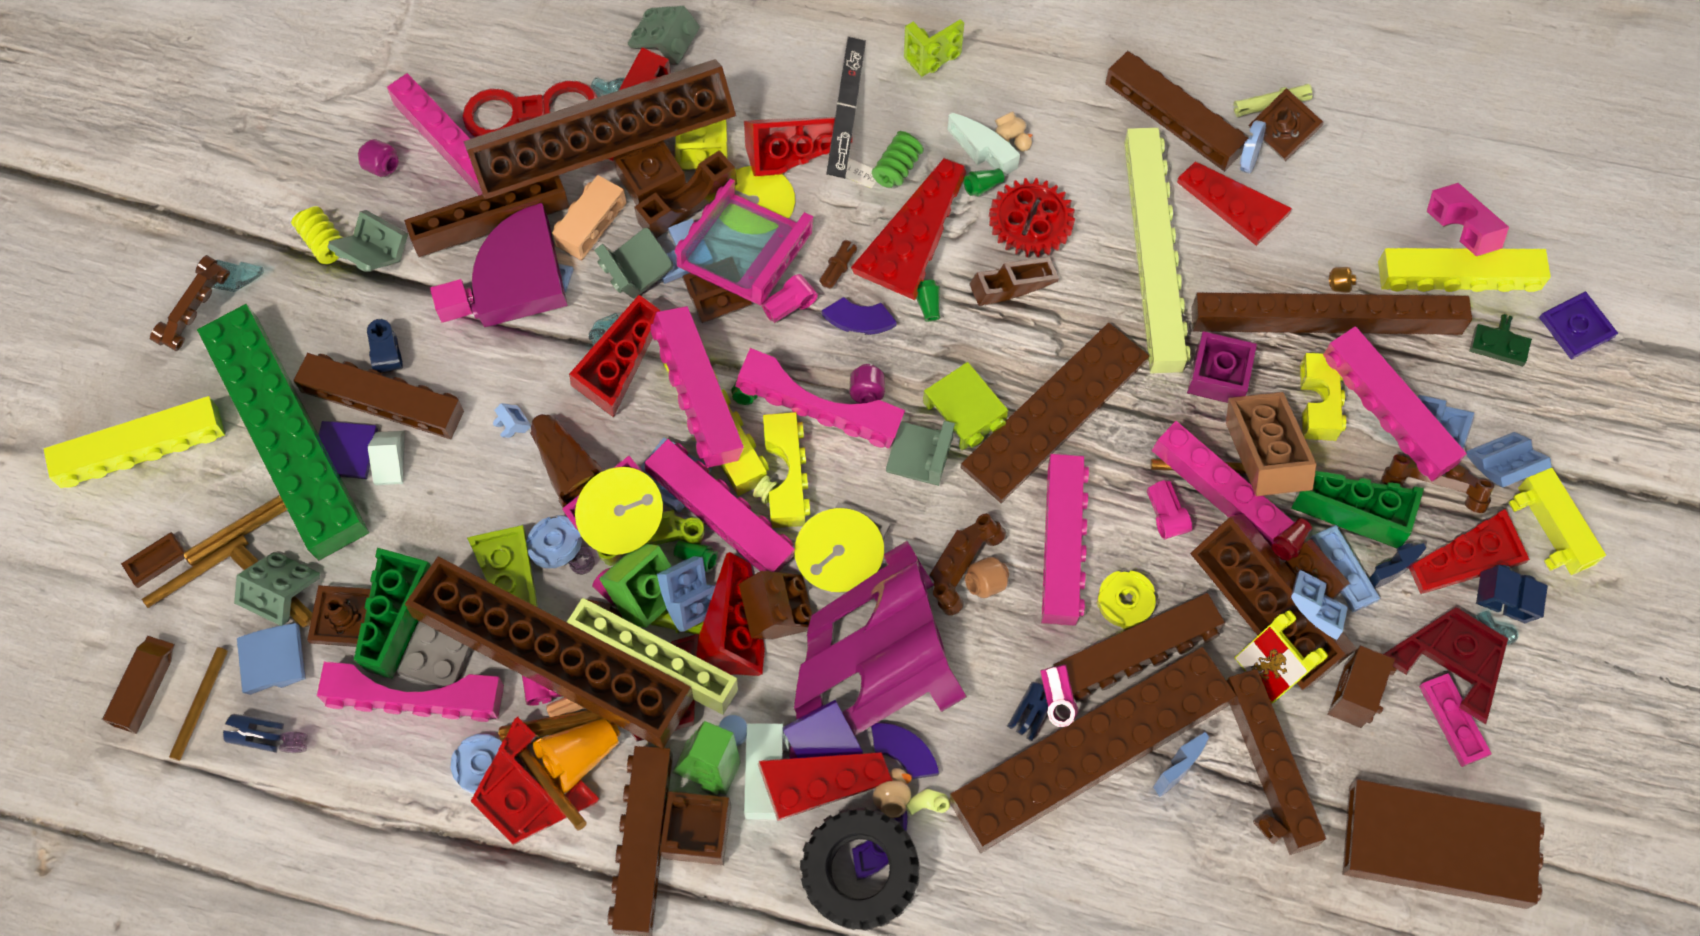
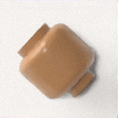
M987 557L968 567L965 583L970 593L985 599L1006 589L1009 570L998 559Z

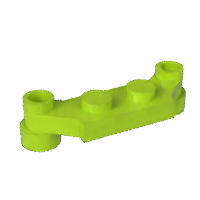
M674 510L662 513L657 531L646 544L659 545L676 540L701 544L705 534L704 525L698 518L691 517L685 520L676 516ZM597 551L600 559L609 566H614L623 555H608Z

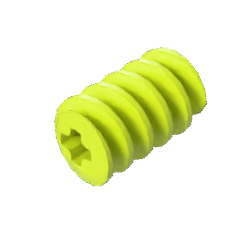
M313 206L298 212L292 218L291 224L295 227L297 233L300 234L303 241H305L308 248L311 249L319 263L330 264L339 259L340 257L336 256L335 252L328 249V243L343 237L334 228L328 216L323 214L322 208Z

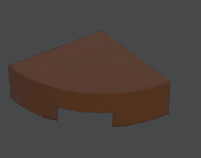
M1260 814L1253 820L1256 827L1272 844H1275L1288 832L1278 821L1267 814Z

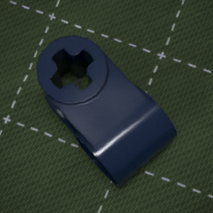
M384 319L373 320L367 327L372 369L380 373L403 369L398 338L392 330L390 323Z

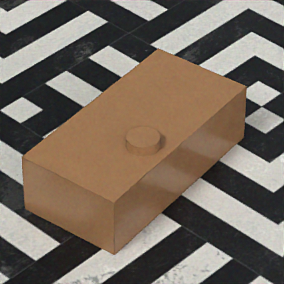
M1284 393L1228 398L1226 425L1255 495L1264 496L1313 490L1316 462Z

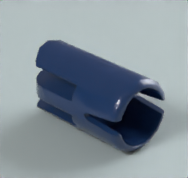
M1038 682L1030 683L1007 725L1008 728L1013 729L1025 708H1027L1016 729L1018 734L1023 735L1031 725L1036 714H1038L1026 736V739L1031 742L1049 709L1045 691L1043 692L1044 685Z
M231 714L228 717L225 725L238 728L239 731L223 730V739L226 743L277 753V746L253 742L255 736L280 741L281 735L256 729L257 725L283 729L284 723L239 714Z

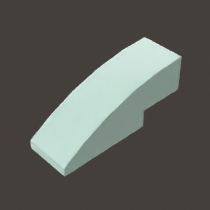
M951 113L948 116L947 130L977 165L987 161L993 169L1000 168L1004 177L1018 169L1020 154L1000 135L970 118Z

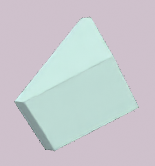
M404 431L376 432L369 443L368 452L374 485L403 484Z

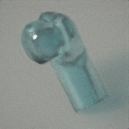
M596 77L591 83V88L603 95L619 91L625 78H617L606 82Z
M617 313L599 319L594 323L588 333V338L592 341L593 346L619 318Z
M1489 611L1475 616L1478 621L1507 637V645L1517 641L1518 631L1513 627L1496 624Z

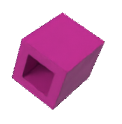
M462 279L430 287L435 309L441 323L473 314L470 304L475 303L471 288H465Z

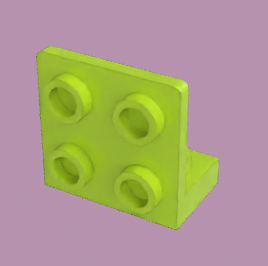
M959 19L930 38L923 28H919L914 21L905 26L904 58L921 77L935 72L941 65L949 60H955L961 54L964 22Z

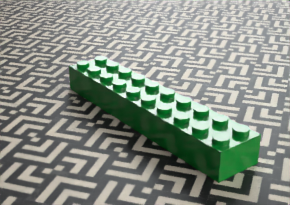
M244 304L198 328L197 331L307 550L320 561L369 534L370 532L330 459L263 326L251 308Z

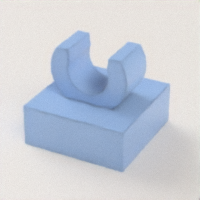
M501 403L494 410L498 417L494 420L493 425L496 427L505 426V430L500 434L501 437L510 438L515 432L526 433L531 428V424L517 405Z

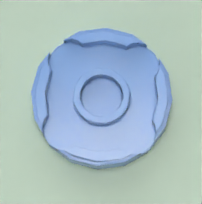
M1256 120L1250 128V133H1253V136L1250 135L1244 145L1240 161V170L1242 172L1251 173L1254 168L1264 138L1266 122Z
M557 515L558 518L551 519L547 517L542 519L529 532L526 540L528 543L527 551L536 565L543 568H557L566 565L579 552L583 538L569 518L564 515Z
M476 734L467 737L461 742L457 750L455 749L452 754L450 768L453 778L462 789L472 794L476 792L488 767L494 760L502 741L490 734Z

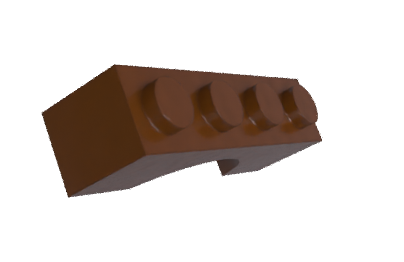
M718 150L698 164L694 175L683 187L667 195H659L655 192L634 206L638 224L643 229L648 228L657 239L667 232L669 227L679 224L713 201L718 189L721 186L724 187L729 179L735 180V185H737L735 167Z

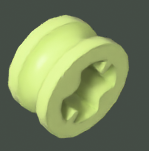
M765 476L756 486L753 496L755 498L761 497L762 503L767 504L769 502V492L779 487V483L776 481L772 483L771 478Z

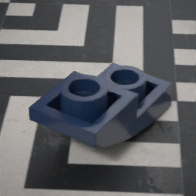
M1413 543L1402 545L1396 549L1397 553L1390 561L1376 566L1374 573L1369 578L1374 589L1392 582L1405 573L1425 551V543L1415 546Z

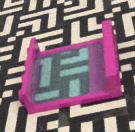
M729 179L724 187L721 186L718 189L714 201L705 206L702 217L698 222H693L686 238L678 242L675 248L677 267L761 306L812 234L813 216L804 212L796 223L735 195V180Z

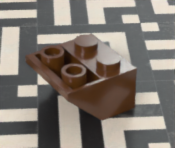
M760 571L739 584L751 638L776 639L808 631L813 614L803 575Z

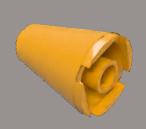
M603 718L539 738L533 742V748L537 759H543L545 771L561 791L566 793L618 745L617 737L620 736V731L616 724L608 722Z

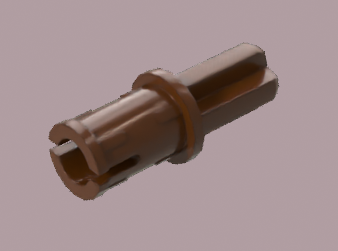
M842 241L834 257L829 258V265L819 279V282L822 284L821 286L824 288H833L841 274L847 271V264L857 251L855 244L848 249L852 243L851 241Z

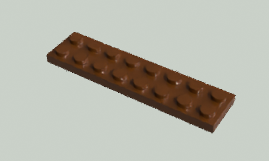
M1108 322L1005 421L1006 424L993 432L961 463L960 468L1002 504L1050 457V454H1053L1148 362L1150 356Z

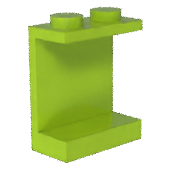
M966 362L925 389L923 393V403L928 410L935 407L946 421L955 423L954 431L960 437L959 448L962 451L969 446L971 448L976 447L983 441L984 436L990 432H995L1006 424L1008 409L969 362Z

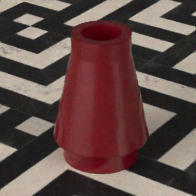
M1298 518L1295 523L1274 537V543L1272 544L1273 552L1279 558L1286 561L1296 558L1312 530L1311 524L1305 519Z

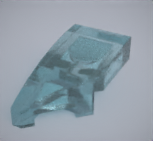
M217 260V264L229 270L230 275L224 284L216 283L212 288L236 292L260 277L264 269L263 267L245 262H240L239 265Z

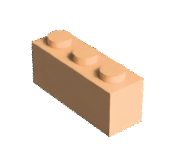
M597 175L592 182L585 186L581 197L570 205L568 213L562 221H558L555 224L552 235L556 247L582 261L626 205L624 189Z

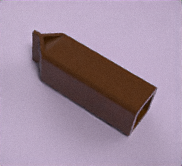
M147 635L145 641L137 646L102 718L104 722L112 727L137 734L171 664L172 650L175 644Z

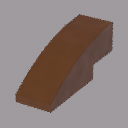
M1050 257L1007 262L1000 269L977 272L969 285L978 306H983L1037 291L1058 282L1059 276Z

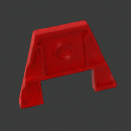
M518 716L511 724L509 732L505 739H503L494 760L488 767L471 799V803L513 845L567 818L549 794L515 760L537 737ZM581 780L565 794L578 812L599 801V798Z

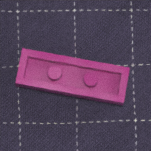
M1449 673L1424 682L1419 686L1461 767L1484 759L1492 754L1472 716L1459 708L1463 699Z

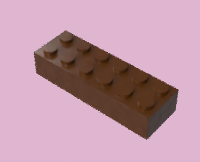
M1244 514L1230 516L1190 553L1257 636L1280 614L1290 610L1295 615L1296 620L1282 632L1305 659L1318 648H1322L1327 653L1328 657L1297 682L1302 690L1315 685L1357 650L1344 632L1336 640L1317 628L1303 615L1291 598L1296 575L1273 552L1269 543Z

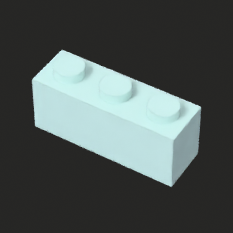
M747 723L744 805L746 819H777L758 767V762L783 759L784 751H789V741L783 732V724Z

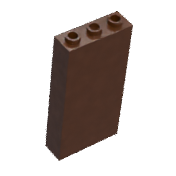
M1357 779L1349 786L1342 875L1528 909L1537 905L1542 897L1539 871L1542 869L1544 859L1543 854L1540 852V841L1543 839L1545 827L1544 823L1541 822V812Z

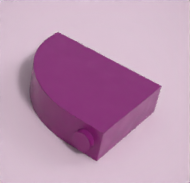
M542 203L527 207L509 216L488 235L479 249L472 272L475 303H471L475 319L480 318L484 327L568 306L548 215Z

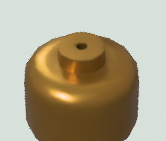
M1335 267L1329 273V287L1335 292L1349 293L1352 290V285H1356V274L1352 275V270L1349 267Z

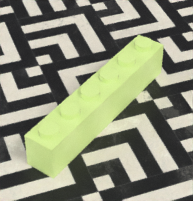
M584 598L581 599L567 623L691 686L693 700L724 715L738 691L736 677Z

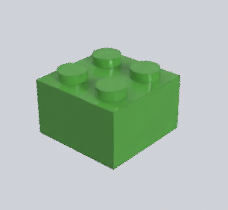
M644 544L639 549L627 553L599 578L622 617L636 626L647 628L667 609L661 594L657 574L672 566L658 545Z

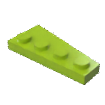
M523 525L467 537L487 582L538 607L531 561L527 551L526 531Z

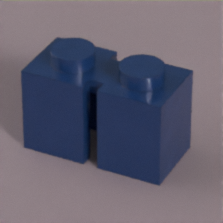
M1495 565L1493 568L1480 573L1476 604L1497 613L1502 611V605L1504 604L1503 615L1522 623H1528L1544 617L1548 585L1536 581V578L1533 576L1514 572L1509 566Z

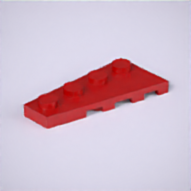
M1505 508L1494 517L1477 525L1471 531L1462 534L1451 543L1414 563L1409 570L1420 594H1424L1478 578L1482 571L1493 568L1495 565H1506L1512 568L1526 564L1530 559Z
M882 752L758 762V767L777 821L875 789L882 783L892 781Z

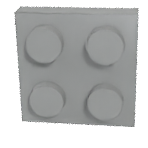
M419 621L397 672L402 676L443 688L459 681L471 648Z

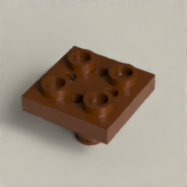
M1286 88L1248 126L1251 128L1256 120L1266 122L1263 141L1286 162L1324 123ZM1277 132H1279V133H1280V136H1279L1278 138H1274V137H1273V134H1274L1275 136H1278V133H1277ZM1297 132H1299V135L1297 137L1292 136V133L1296 135Z
M1312 539L1303 544L1296 558L1285 562L1296 577L1299 570H1302L1327 583L1324 595L1332 599L1350 584Z
M318 585L307 641L310 644L356 647L361 623H364L366 610L364 607L366 598H369L371 589Z

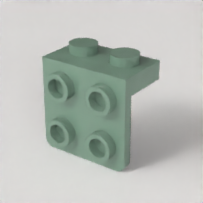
M685 6L652 7L644 12L642 20L631 34L628 45L630 48L657 47L663 56L669 59L671 65H678L700 26Z
M363 210L359 212L354 234L329 241L328 249L335 252L336 256L355 263L357 268L363 271H372L401 261L408 233L375 214Z
M648 228L642 229L614 252L603 243L594 250L600 258L597 261L599 266L605 273H610L613 279L610 282L619 293L625 292L633 299L672 270L674 266L667 253Z

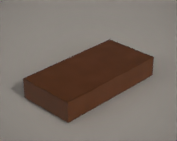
M170 532L122 562L121 565L134 586L139 588L185 559V550L176 536Z

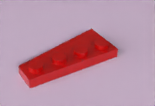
M1196 161L1177 180L1179 185L1256 246L1288 217L1293 209Z

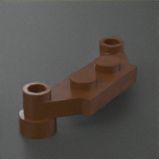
M205 255L196 267V277L168 316L167 324L162 321L153 328L150 340L160 346L164 344L172 350L178 351L185 341V338L181 336L182 331L186 325L193 323L197 316L196 310L201 303L208 301L212 294L211 288L216 283L224 284L230 275V271L218 265L217 260Z
M1398 454L1393 456L1390 466L1385 468L1381 478L1385 485L1390 482L1400 484V487H1403L1406 478L1411 477L1466 493L1468 496L1464 504L1468 509L1476 513H1485L1491 502L1489 497L1494 489V484L1491 481L1476 478L1469 473L1468 469L1459 464L1432 482L1418 470L1417 464L1411 457Z
M987 513L980 515L976 522L969 527L955 532L929 574L934 581L933 595L938 600V606L946 615H955L962 609L964 601L955 588L982 543L985 541L987 545L995 546L1000 544L1006 536V532L1001 524L994 521Z

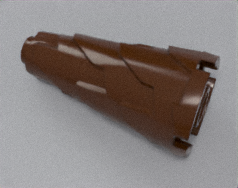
M540 414L532 420L530 434L540 452L542 462L558 496V501L562 508H564L580 495L585 485L593 477L606 469L601 468L596 460L586 453L582 446L571 437L553 416Z

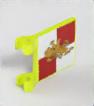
M1290 610L1280 614L1261 634L1234 657L1245 672L1254 669L1258 670L1272 704L1328 657L1322 648H1318L1304 659L1283 634L1282 631L1296 620L1295 615Z

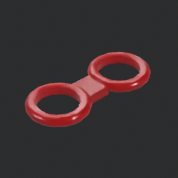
M568 80L556 83L547 89L543 96L540 94L516 97L513 93L503 89H487L478 92L469 99L464 106L462 119L465 128L470 134L478 137L549 114L551 103L561 94L576 92L583 95L587 100L597 98L598 96L589 85L579 81ZM491 100L503 101L513 110L512 117L507 124L492 130L479 127L474 122V113L480 105Z

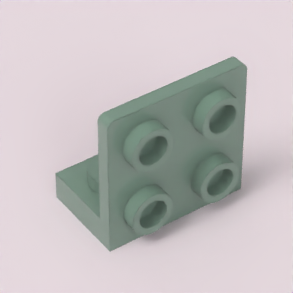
M944 421L941 430H933L900 422L886 466V472L939 486L952 443L955 423Z
M273 552L237 574L234 604L282 626L289 622L291 598L319 580L320 573L283 554Z

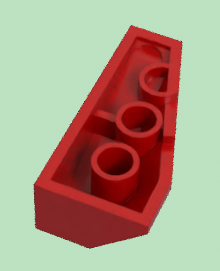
M835 117L744 121L745 148L753 175H779L795 166L803 165L811 159L828 154L830 152Z
M731 552L725 556L698 637L696 657L730 675L760 676L763 674L764 640L751 638L739 588L740 583L753 576L752 567L749 562Z

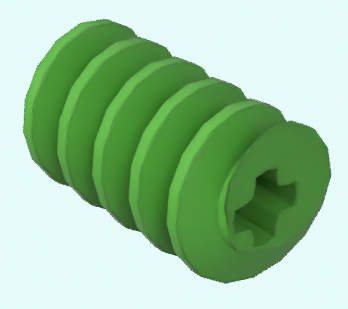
M898 131L897 135L893 137L892 143L887 146V150L882 154V158L878 160L877 165L872 169V176L876 182L886 188H892L893 185L901 186L904 183L903 178L909 175L908 170L913 169L914 163L918 161V155L924 152L922 144L911 134Z

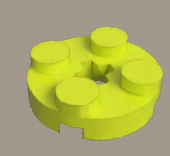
M1113 572L1104 579L1100 586L1097 606L1107 621L1128 630L1147 621L1151 617L1156 605L1155 590L1150 580L1139 572ZM1123 594L1126 596L1131 594L1133 596L1131 600L1133 604H1123L1119 595Z

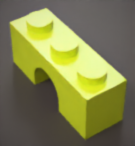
M1306 353L1300 363L1301 389L1313 390L1323 400L1321 403H1307L1302 412V434L1305 439L1336 441L1340 433L1345 431L1346 415H1342L1345 391L1341 390L1340 383L1343 378L1335 369H1332L1327 364L1325 357L1320 353Z

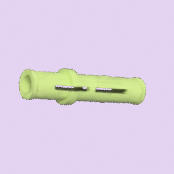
M1310 84L1288 89L1301 102L1309 101L1313 97V95H1308L1312 93ZM1287 87L1280 88L1277 92L1234 101L1233 106H1237L1234 108L1236 117L1263 111Z

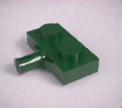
M1507 314L1501 315L1499 328L1477 324L1474 329L1469 352L1521 367L1526 364L1532 339L1509 331L1513 319L1511 315L1508 317Z

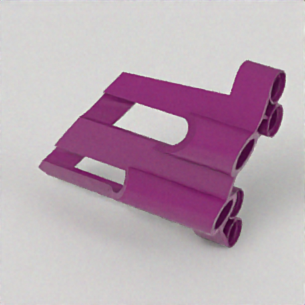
M908 541L903 542L884 554L883 557L888 564L886 567L811 616L807 631L806 660L800 664L794 703L796 720L822 707L823 693L856 673H859L861 676L859 696L853 706L842 712L855 736L927 692L931 694L941 712L967 698L948 665L943 642L932 614L927 590L933 587L934 584ZM874 598L877 604L866 625L832 645L834 622ZM790 744L789 759L798 758Z

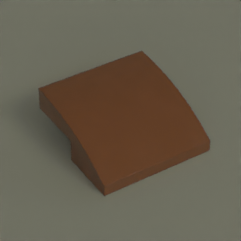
M733 258L703 268L733 283H739L741 280ZM692 273L682 276L701 323L752 305L750 300Z

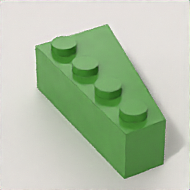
M704 721L698 730L694 732V735H691L690 739L687 740L672 773L702 785L701 789L711 795L717 796L718 793L727 795L741 764L734 733Z

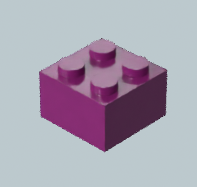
M1203 331L1196 348L1187 394L1228 403V398L1246 396L1257 344Z

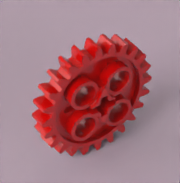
M1024 178L1022 185L1017 180H1014L1013 188L1006 184L1004 186V193L1001 191L997 192V197L992 200V208L989 211V226L993 227L992 235H998V244L1006 241L1005 250L1015 247V255H1018L1023 250L1027 258L1030 252H1034L1038 258L1042 250L1047 255H1050L1051 247L1058 251L1060 243L1066 244L1068 236H1071L1072 227L1075 222V218H1073L1075 210L1070 208L1072 201L1065 200L1066 192L1057 193L1058 185L1050 189L1048 187V180L1043 185H1040L1038 178H1035L1033 184H1030L1028 179ZM1041 200L1037 207L1036 215L1033 216L1028 233L1022 235L1026 229L1027 220L1032 216L1036 201ZM1044 210H1050L1052 213L1045 212ZM1011 222H1017L1019 225H1013ZM1035 231H1041L1044 234H1038Z

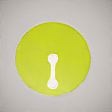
M751 166L736 169L737 185H735V195L785 218H790L795 206V193L791 183L783 174L754 176ZM729 205L719 218L728 229L747 236L764 235L778 229L777 225L734 205Z
M616 467L599 473L585 485L577 500L575 520L581 537L593 549L605 554L621 555L639 549L652 538L661 522L663 513L661 493L655 482L648 475L634 468Z
M846 508L825 510L810 518L799 531L794 548L795 560L802 575L814 586L830 592H847L877 573L884 556L883 538L874 522L864 514Z

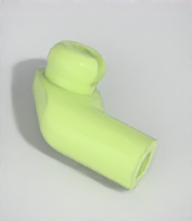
M925 789L910 798L905 807L910 815L917 813L923 808L944 813L949 810L950 801L941 792Z

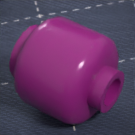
M370 139L358 151V160L361 168L376 176L385 177L393 173L398 166L399 160L395 148L377 139Z
M863 364L854 369L850 374L849 382L851 398L859 404L882 400L885 394V376L883 371L872 364Z

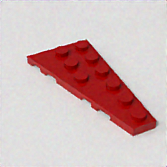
M943 158L851 266L853 273L912 300H916L918 295L917 288L919 283L923 282L925 278L926 266L928 261L933 258L944 230V221L951 213L952 201L958 195L966 175L964 165Z

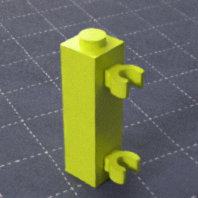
M1553 468L1525 478L1524 482L1518 487L1521 493L1513 497L1514 500L1508 503L1514 512L1529 506L1556 550L1555 553L1549 556L1550 558L1544 560L1549 571L1565 565L1570 575H1574L1598 564L1606 554Z

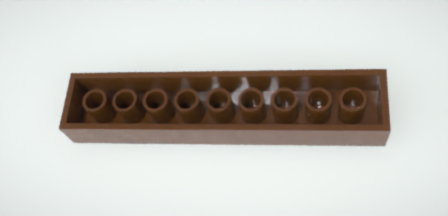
M716 59L463 142L484 199H488L735 117L736 113L723 67Z
M439 556L405 602L409 613L414 619L661 749H664L693 701L691 686Z
M1201 647L950 794V805L981 854L1227 708L1236 698V694L1205 649Z

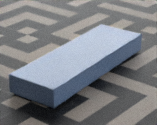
M1337 525L1311 536L1310 539L1313 540L1350 582L1341 594L1353 613L1379 601V595Z

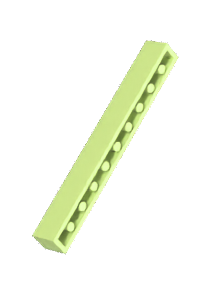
M1159 128L1127 129L1124 148L1147 351L1150 356L1149 369L1150 373L1183 372L1186 362H1190V347L1185 346L1184 339L1187 337V323L1182 322L1184 299L1179 298L1182 282L1181 275L1176 274L1179 256L1178 251L1173 249L1176 232L1175 228H1171L1170 221L1173 218L1172 205H1168L1167 200L1170 197V184L1165 182L1167 161L1162 159L1165 148L1164 138H1160Z

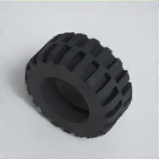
M857 807V810H849L848 808L840 810L839 814L833 817L829 815L823 819L824 823L819 828L815 827L810 833L812 837L809 842H805L802 850L804 852L803 860H800L802 886L808 895L807 898L823 917L836 925L851 930L858 929L863 931L873 930V928L879 926L883 927L894 918H898L903 914L904 909L908 904H911L914 898V893L920 879V863L916 848L907 831L903 829L900 823L894 818L885 815L884 812L876 809L875 811L868 810L865 807ZM854 840L874 842L883 849L889 861V876L886 884L877 894L869 898L856 899L843 894L835 885L832 877V862L836 853L842 846Z

